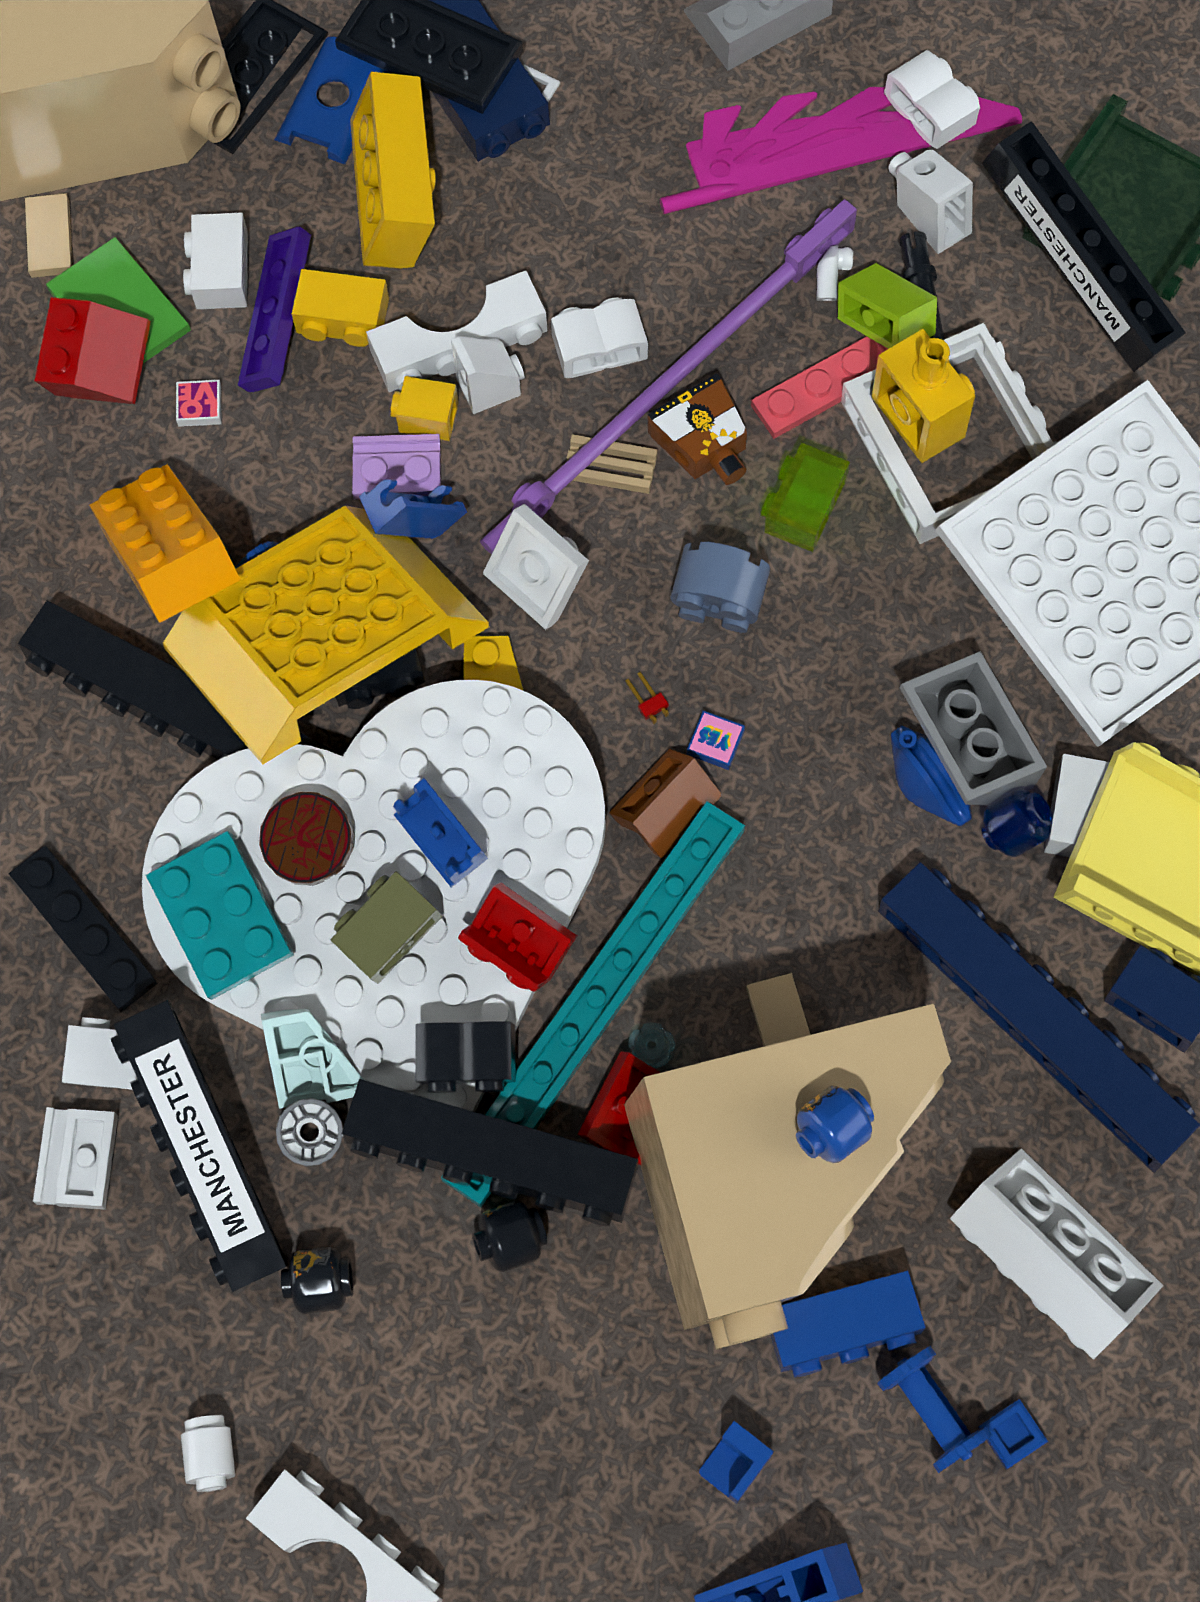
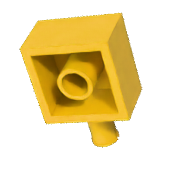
M924 329L919 330L878 355L872 391V399L921 463L965 438L975 399V390L968 377L963 373L958 374L949 363L950 348L948 344L942 339L930 338Z

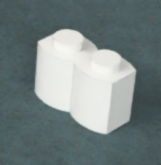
M924 51L887 76L884 90L887 99L903 117L911 121L919 135L932 147L938 149L976 125L980 105L975 91L954 79L949 64L932 52Z
M610 298L594 309L570 307L551 318V334L564 378H574L602 371L605 368H614L648 358V341L634 299Z

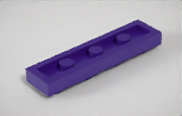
M300 226L269 236L238 386L247 392H256L279 386L281 383L289 339L292 334L293 318L291 313L301 269H304L307 261V252L311 234Z

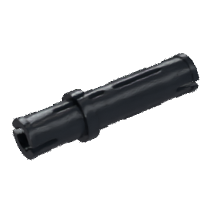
M920 231L914 232L915 249L912 248L910 234H904L899 239L906 268L902 274L903 278L937 297L934 287L937 274L935 267L930 265L926 234ZM937 302L936 333L930 338L945 340Z

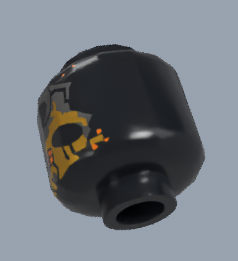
M514 1201L484 1211L479 1218L480 1231L472 1233L474 1247L480 1261L489 1259L492 1266L500 1272L536 1261L541 1254V1246L547 1245L546 1231L539 1212L535 1207L529 1209L520 1201Z
M335 1247L296 1251L291 1257L289 1269L281 1270L283 1298H292L295 1308L302 1314L341 1309L344 1306L346 1297L353 1296L354 1292L350 1258H342L341 1253Z

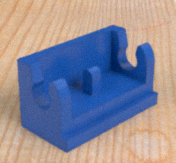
M385 479L370 492L364 491L359 496L375 534L433 539L441 536L467 513L463 502L456 501L450 505L441 504L443 497L449 495L452 491L451 486L445 485L436 487L431 493L424 496L389 492L395 488L397 481Z
M423 778L414 785L413 790L415 793L405 801L398 799L394 803L393 808L396 810V813L393 815L452 888L488 858L426 779Z

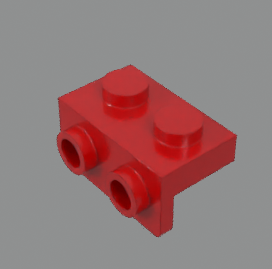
M500 882L492 888L474 921L461 931L458 939L468 946V951L474 957L484 962H491L504 971L507 979L512 984L535 992L552 979L578 935Z
M620 1052L577 1135L598 1148L637 1158L638 1165H641L640 1155L634 1144L624 1104L643 1077L660 1072L630 1052Z

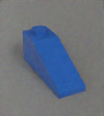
M842 1543L814 1551L694 1596L695 1602H837L863 1592L847 1543Z

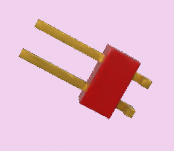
M639 672L637 675L652 698L644 702L630 680L627 679L625 682L639 701L638 710L644 719L650 718L653 724H655L657 719L654 715L662 711L665 717L669 716V712L666 710L669 704L661 692L657 695L654 693L642 673Z

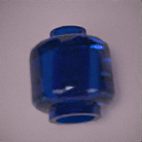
M1016 789L986 807L983 814L984 826L982 827V835L985 842L993 850H999L1007 856L1017 857L1048 839L1053 815L1047 802L1038 793Z

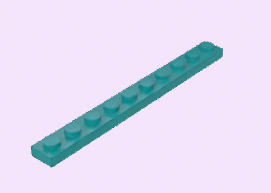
M708 801L704 804L516 1070V1082L506 1084L504 1091L499 1094L485 1115L537 1129L745 831L744 824ZM441 1176L442 1182L480 1208L491 1194L489 1192V1184L472 1180L470 1186H464L450 1182Z

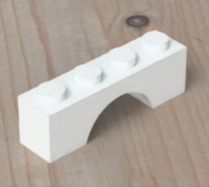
M525 270L486 285V300L481 312L471 323L460 329L449 332L430 331L416 325L405 316L366 331L371 354L388 392H392L397 389L402 390L405 376L425 379L438 373L441 376L456 373L451 339L462 336L502 341L504 347L516 343L529 345L537 341L542 336V333L547 332L546 311Z
M284 1470L246 1517L249 1522L288 1553L304 1545L323 1541L337 1543L346 1547L358 1559L364 1571L367 1583L366 1602L443 1601L434 1593L440 1585L435 1579L417 1565L411 1573L396 1561L401 1551L379 1533L371 1541L357 1529L363 1520L341 1502L334 1509L319 1497L324 1488L303 1470L300 1471L296 1478Z

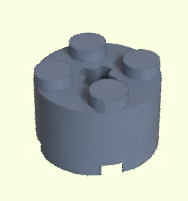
M700 542L699 549L692 550L691 543H688L683 548L670 599L680 608L678 616L682 619L703 623L705 616L721 619V626L727 630L746 633L749 624L755 623L758 619L771 569L769 564L761 559L760 565L757 566L749 562V552L733 546L714 542Z

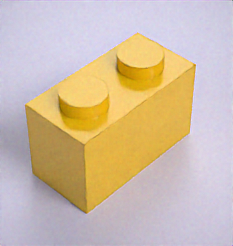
M301 269L291 313L296 333L302 334L303 337L312 341H324L326 337L343 339L347 344L356 347L367 346L368 338L366 331L382 326L385 322L389 303L386 280Z

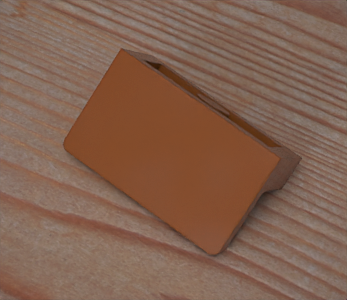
M669 749L609 813L622 827L638 833L656 856L664 858L678 843L704 804L708 801L714 805L721 797V793L695 758Z

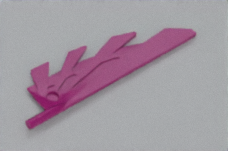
M869 87L823 115L793 120L790 119L817 98V92L782 96L755 127L733 132L730 131L741 112V106H731L706 112L704 114L703 139L686 143L688 156L699 188L661 197L660 205L663 214L896 156L902 152H911L931 147V145L919 135L911 121L903 117L898 111H879L892 105L884 93L885 87ZM978 97L980 110L976 125L950 141L1022 123L1020 110L1014 106Z

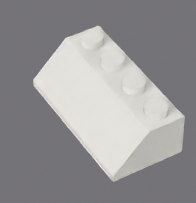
M1022 1149L1016 1152L982 1182L950 1218L960 1228L961 1233L968 1241L976 1244L996 1264V1267L1004 1276L1012 1279L1031 1298L1038 1310L1054 1320L1067 1333L1070 1341L1078 1348L1083 1349L1093 1360L1131 1323L1164 1286Z

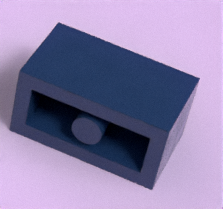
M1140 945L1104 1001L1185 1053L1200 1032V976L1195 974L1188 976L1174 967V962L1165 953L1154 948L1148 950Z

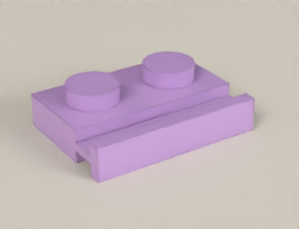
M440 434L354 436L353 498L360 499L359 496L364 491L370 492L385 479L397 481L395 488L389 491L395 493L427 496L436 487L441 486Z

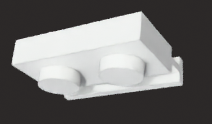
M46 1107L33 1198L34 1203L37 1205L49 1204L60 1207L106 1210L118 1115L115 1112L80 1109L59 1110Z

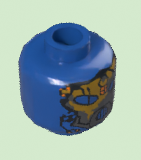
M830 1086L797 1112V1124L800 1131L796 1133V1139L802 1150L811 1158L819 1156L827 1162L839 1163L870 1140L872 1136L871 1122L874 1121L873 1111L866 1099L855 1089L848 1088L846 1090L842 1087Z

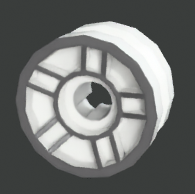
M315 1098L299 1099L288 1105L279 1116L276 1127L277 1144L282 1153L294 1163L304 1166L320 1165L331 1159L340 1148L343 1137L341 1134L343 1130L342 1121L335 1109L325 1101ZM311 1122L318 1127L319 1134L315 1139L308 1142L301 1137L300 1129L305 1123Z

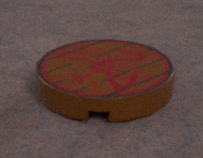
M298 792L282 798L269 809L260 827L259 846L264 861L277 876L295 885L314 886L325 882L324 880L330 879L333 875H337L345 867L353 851L354 832L347 814L334 800L320 793Z

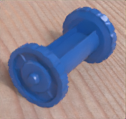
M929 1346L910 1359L904 1358L897 1363L898 1367L883 1377L877 1384L883 1392L899 1385L945 1452L933 1464L937 1472L940 1473L960 1458L966 1461L972 1457L971 1451L993 1435L987 1427L979 1429L972 1434L969 1432L925 1368L936 1356L933 1348Z

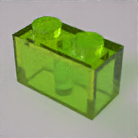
M801 442L795 456L787 455L778 476L782 483L778 492L770 491L763 504L761 516L766 518L764 533L813 552L847 481L850 462Z

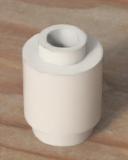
M209 1415L186 1420L184 1422L185 1433L181 1434L186 1484H196L197 1492H210L226 1488V1479L235 1477L231 1431L230 1427L225 1426L224 1416Z

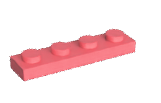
M866 336L751 400V407L773 439L840 403L843 383L875 370L878 355L886 351L887 348Z

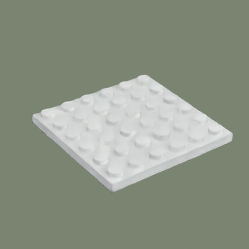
M1148 380L940 524L935 530L1097 747L1200 673V448Z

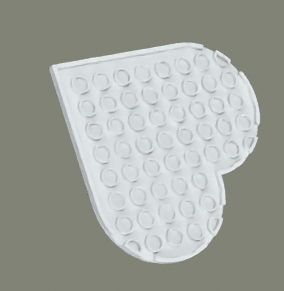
M484 680L440 682L404 695L377 713L361 729L351 742L344 756L317 747L296 744L262 765L249 748L235 752L212 763L191 778L169 802L154 828L145 854L142 872L143 908L149 931L159 953L172 972L188 988L213 1005L263 1029L261 1014L291 1009H309L365 1081L475 1112L485 1093L476 1092L475 1083L456 1084V1092L429 1093L428 1084L415 1082V1024L507 1021L515 1024L516 1031L535 992L515 986L507 979L506 973L491 962H484L474 957L468 951V946L461 942L458 936L464 928L472 924L492 888L500 882L566 928L568 927L593 877L604 845L606 830L605 801L599 772L584 741L559 712L528 692L513 686ZM423 778L426 779L488 858L452 888L393 815L396 813V810L393 808L394 803L398 799L405 801L415 793L413 790L414 785ZM298 792L320 793L334 800L347 814L354 832L353 851L345 867L337 875H333L330 879L324 880L325 882L314 886L295 885L277 876L264 861L259 846L260 827L269 809L282 798ZM229 831L241 850L294 956L211 1000L207 998L145 875L220 834ZM397 871L443 917L377 984L361 971L330 939L337 933L334 930V926L339 919L351 909L357 912L370 899L367 896L370 887L383 875H387L390 878Z

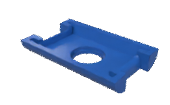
M327 37L274 140L291 146L294 138L298 137L327 147L329 159L346 164L353 150L350 119L371 71L390 72L338 50L335 42L337 37ZM334 81L344 83L349 89V97L342 105L328 107L319 102L317 92L322 85Z

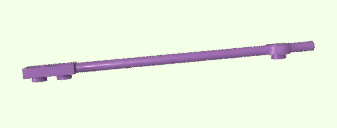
M844 199L833 210L831 208L824 210L808 233L804 236L801 234L797 235L791 240L785 249V263L575 455L544 483L537 481L533 484L528 482L522 485L512 498V503L514 504L512 512L515 508L525 504L542 518L552 506L555 496L787 283L791 280L797 283L819 263L829 247L838 245L854 230L857 209ZM512 512L480 540L481 545L489 553H493Z

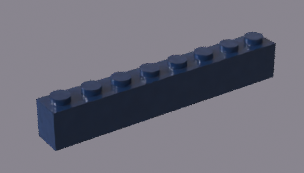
M921 862L916 865L881 899L878 912L1139 1160L1155 1173L1200 1126V1123L1194 1119L1196 1114L1191 1106L1180 1097L1174 1096L1172 1098L1158 1085L1160 1083L1158 1076L1148 1066L1140 1062L1138 1064L1133 1062L1123 1052L1125 1048L1122 1042L1113 1033L1106 1029L1101 1032L1088 1019L1089 1013L1086 1008L1073 997L1066 999L1053 987L1054 980L1045 969L1037 964L1031 966L1018 954L1020 949L1012 938L1003 932L997 934L984 922L986 920L985 915L973 902L969 900L963 902L950 890L952 888L950 882L940 871L935 868L929 870Z

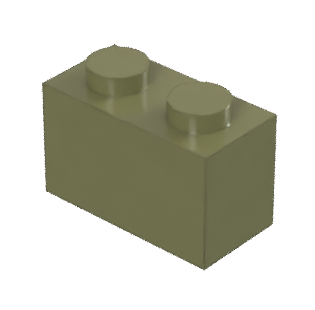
M397 871L390 878L387 875H383L370 887L367 892V896L370 899L357 912L351 909L344 914L334 926V930L337 933L330 939L361 971L377 984L443 917Z

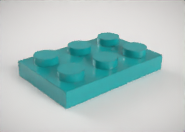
M229 831L220 834L145 875L207 998L213 1000L294 956L241 850Z

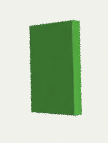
M116 237L46 283L49 292L54 298L92 301L151 321L143 363L191 331L187 321Z

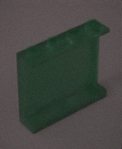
M1113 94L1064 166L1160 298L1171 302L1183 283L1184 279L1179 277L1183 269L1186 267L1189 270H1193L1200 259V157L1125 118L1124 113L1128 101ZM1025 225L1022 238L1043 249L1033 233Z

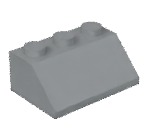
M700 0L685 8L684 12L728 71L832 14L833 0Z
M981 651L901 684L900 689L965 805H996L1034 788L1046 770L1047 765Z

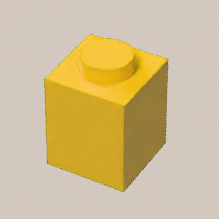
M405 376L401 392H394L391 403V417H396L399 433L411 435L440 434L441 440L450 441L459 404L456 384Z

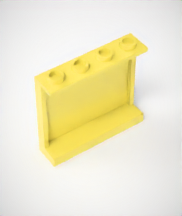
M1133 742L1113 753L1056 889L1054 898L1148 949L1154 948L1165 953L1175 964L1200 976V774L1191 767L1180 764L1176 765L1161 757L1160 751L1149 744Z

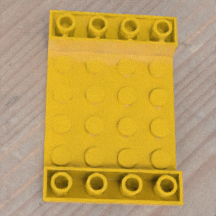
M345 505L236 568L241 580L183 610L164 640L163 646L263 765L301 742L297 719L436 635H439L451 649H454L489 628V622L409 537L375 534L365 509Z

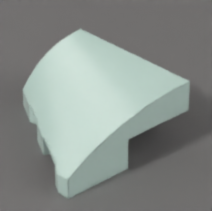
M291 1009L261 1014L279 1109L285 1108L299 1099H326L327 1103L354 1097L359 1079H364L309 1009Z

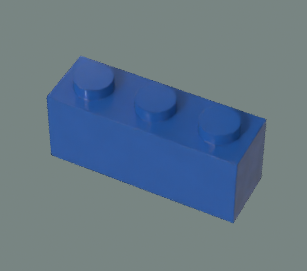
M904 1271L784 1304L782 1307L788 1329L775 1332L770 1336L780 1371L792 1370L794 1378L821 1371V1361L839 1357L842 1365L870 1357L868 1348L887 1344L888 1351L891 1352L917 1344L915 1335L922 1334L926 1327L909 1272Z

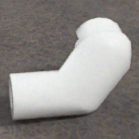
M838 245L831 246L817 265V301L838 300V270H850L852 268L853 250L851 248H838Z

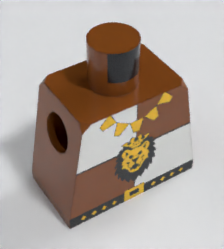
M718 374L713 375L648 414V434L694 479L714 469L725 485H730L738 481L746 473L747 469L737 457V454L746 449L747 431Z

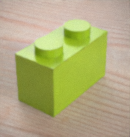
M875 263L838 282V320L887 349L921 329H924L929 337L935 335L937 297L883 266Z

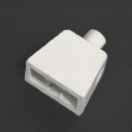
M926 150L915 158H912L907 152H902L892 159L888 169L897 179V205L917 230L926 234L927 242L937 254L972 233L973 182L934 150Z

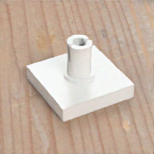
M523 504L513 510L483 574L546 630L560 618L589 560L578 551L577 545L572 539L559 535L527 505Z

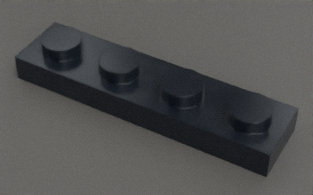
M46 845L8 873L120 1012L124 1011L158 984Z

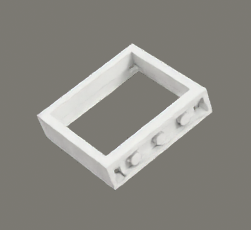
M984 323L944 340L950 348L949 363L952 366L974 357L1033 460L1058 443L1057 441L1053 442L1047 433L1045 418L1041 410L1036 405L1032 406L1026 397L1022 377L1016 370L1011 371L1008 366L1001 341L995 342ZM875 369L843 383L841 403L919 544H922L939 536L935 530L940 524L989 490L935 513L873 402L872 391L876 373Z

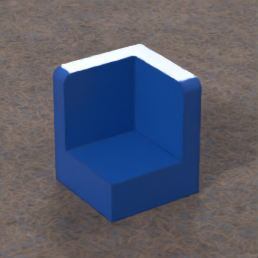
M733 1421L722 1436L720 1443L700 1468L699 1474L737 1504L770 1460L774 1451L737 1422Z

